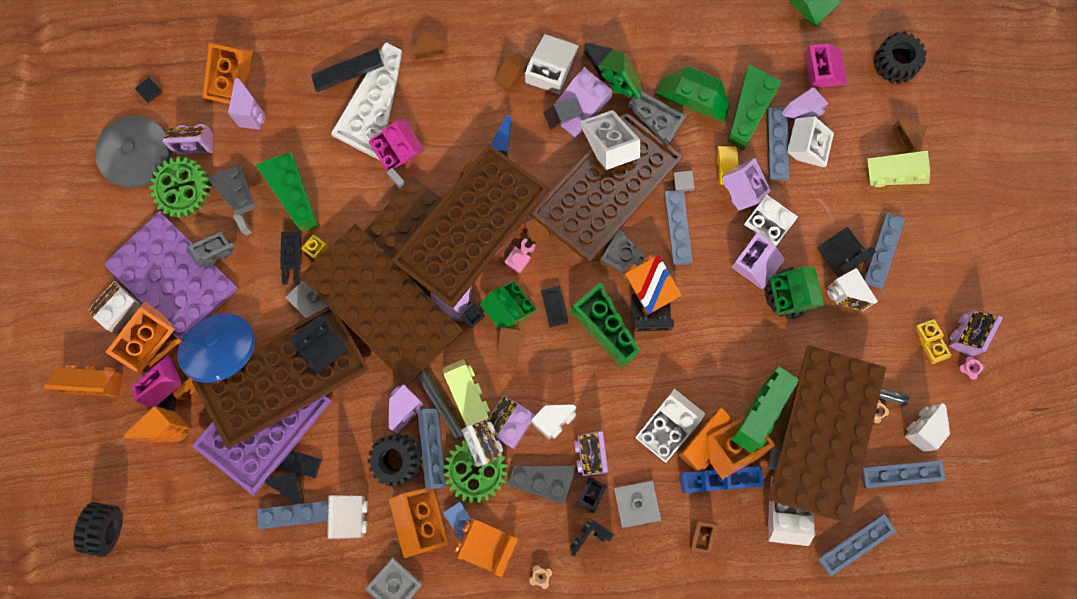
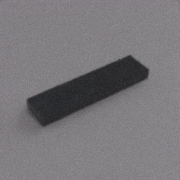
M376 48L313 73L311 77L315 90L320 92L384 66L380 50Z

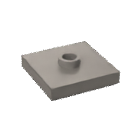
M304 281L298 284L285 297L305 318L328 307Z
M653 481L614 488L622 528L661 521Z
M392 557L365 589L375 599H411L423 584Z

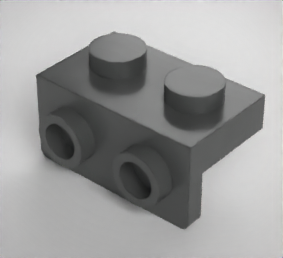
M218 232L187 246L186 250L198 268L203 266L209 267L220 258L226 259L231 256L235 244L233 242L229 244L223 234Z

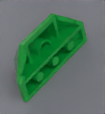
M690 66L664 76L656 91V94L721 123H723L730 108L722 80Z

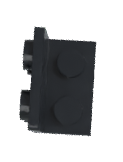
M848 227L817 247L838 278L876 253L872 246L866 250Z
M636 294L631 295L633 332L672 331L674 319H671L670 303L645 316L642 311L644 307Z
M319 315L289 339L317 374L348 350L347 346L330 328L322 315Z
M592 520L591 523L587 521L581 529V532H583L581 538H575L569 549L572 550L570 555L575 557L592 530L595 531L593 535L602 542L605 540L610 542L614 534L595 520Z

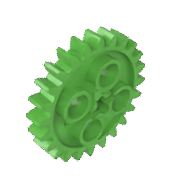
M177 156V159L171 157L170 163L163 161L164 167L158 165L159 172H153L156 179H150V181L154 182V185L149 187L154 190L150 196L156 197L153 203L159 204L158 209L164 210V214H170L172 217L178 216L183 218L184 215L191 217V212L197 214L196 208L203 209L201 203L208 202L204 197L210 196V193L206 192V189L211 188V186L206 185L210 178L204 177L208 172L202 170L203 166L197 165V161H190V158L187 157L184 159ZM186 172H188V173H189V176H188V178L185 180V177H184V176H185ZM171 177V183L168 185L167 181ZM193 189V196L190 198L189 193ZM175 195V196H176V200H175V202L173 203V202H172V197Z
M463 440V447L456 444L457 451H449L452 458H445L450 462L449 465L443 466L445 469H448V472L444 473L443 476L450 478L445 483H452V487L449 490L453 491L456 489V497L463 494L462 501L470 497V503H473L474 498H477L478 502L481 503V497L483 496L488 501V494H492L495 497L494 490L501 491L498 484L505 483L501 479L502 476L507 475L506 472L502 471L507 465L501 464L505 457H500L487 463L479 469V475L473 474L465 482H461L463 477L472 472L471 467L473 465L477 467L475 461L472 460L468 444ZM460 463H464L467 466V471L464 474H458L456 471V467ZM486 467H493L495 469L493 477L488 478L484 475ZM471 479L479 481L478 489H469L468 483Z

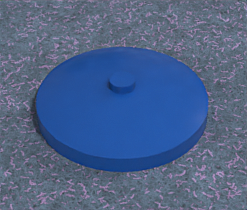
M226 313L207 317L195 324L184 335L178 347V364L183 372L194 381L212 383L224 380L238 372L250 359L255 347L254 331L249 323L238 315Z

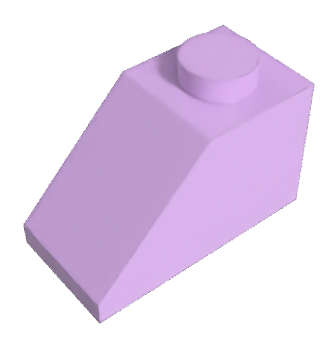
M813 87L790 102L783 110L782 115L795 119L816 117L818 119L825 112L823 109L827 106L828 102Z

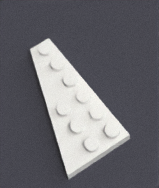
M385 43L380 51L384 66L366 74L331 133L333 137L378 160L379 158L368 141L388 126L402 58V50L388 43Z

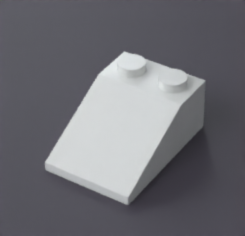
M613 110L580 121V126L597 159L606 170L640 158V139Z
M329 496L328 539L364 537V533H367L368 522L365 521V513L368 512V501L365 500L364 496Z

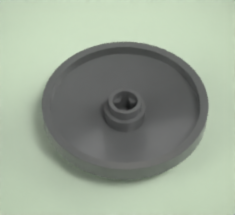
M142 116L124 117L113 122L102 132L97 141L95 159L100 172L109 181L124 188H140L153 183L150 179H156L153 172H159L157 166L164 167L163 161L170 162L172 151L163 143L166 132L156 122Z

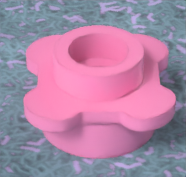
M969 356L966 358L964 365L960 366V371L966 373L971 380L977 379V374L984 367L978 360Z

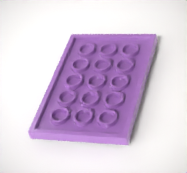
M159 211L104 265L142 303L146 301L161 311L175 328L172 334L177 339L182 340L184 335L195 324L213 314L238 287L214 264L209 267L203 266L198 268L186 250L187 246L193 243Z
M324 396L229 450L226 448L212 422L192 447L248 492L255 495L332 401Z

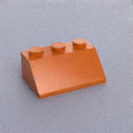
M144 301L105 353L140 374L175 328L161 311Z
M65 365V368H57L46 382L44 389L65 394L120 397L123 374L116 372V368L104 367L102 371L97 370V367L84 366V369H78V366Z
M154 406L123 436L128 439L145 442H180L186 438L187 432L191 428L176 412Z
M719 408L711 415L678 457L695 471L705 470L710 464L708 460L710 456L707 437L734 421L724 409Z
M744 417L707 437L710 463L721 479L763 457L775 446L769 436L766 435L767 441L764 446L750 453L731 440Z
M420 489L388 499L404 558L449 545L434 489Z

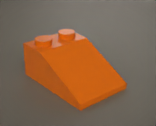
M209 43L203 98L230 104L235 78L240 79L244 86L251 70L253 50L222 43Z

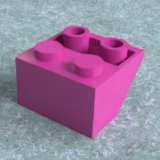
M828 43L810 45L804 55L810 89L813 87L823 88L847 85L841 49Z
M405 119L393 122L368 141L387 172L391 168L397 169L425 151Z
M168 355L131 386L135 402L153 408L181 385L172 357Z

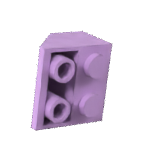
M757 232L731 268L763 290L770 281V277L775 274L785 259L771 241Z

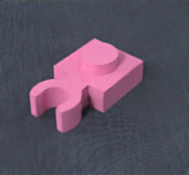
M526 238L521 242V249L515 247L505 260V264L519 274L531 259L527 254L532 253L536 247L535 244L530 248L525 247L528 241Z

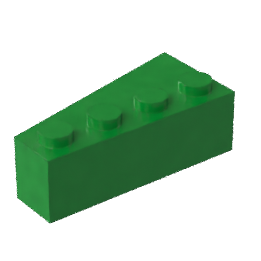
M748 65L744 74L728 143L744 151L782 81Z
M292 152L255 164L301 232L319 226L299 165Z
M600 282L572 306L570 313L623 369L638 355L640 350L628 329L625 328L619 313L617 314L612 305L613 302L607 296Z
M779 366L759 389L731 440L750 453H753L757 448L761 449L767 441L765 436L769 435L775 426L773 425L774 421L781 415V410L789 400V396L799 379Z

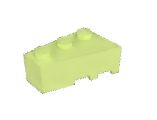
M928 151L868 159L870 186L929 184L930 166Z
M462 359L443 367L444 376L466 426L468 427L488 419L487 413L490 412L487 402H482L480 395L483 393L479 384H474L472 377L475 374L471 365L467 366L465 360Z

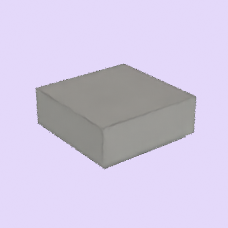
M391 168L387 174L391 181L401 190L405 182Z
M692 171L673 173L675 190L694 191Z
M234 214L233 217L240 231L246 236L251 234L252 231L246 218L242 214Z

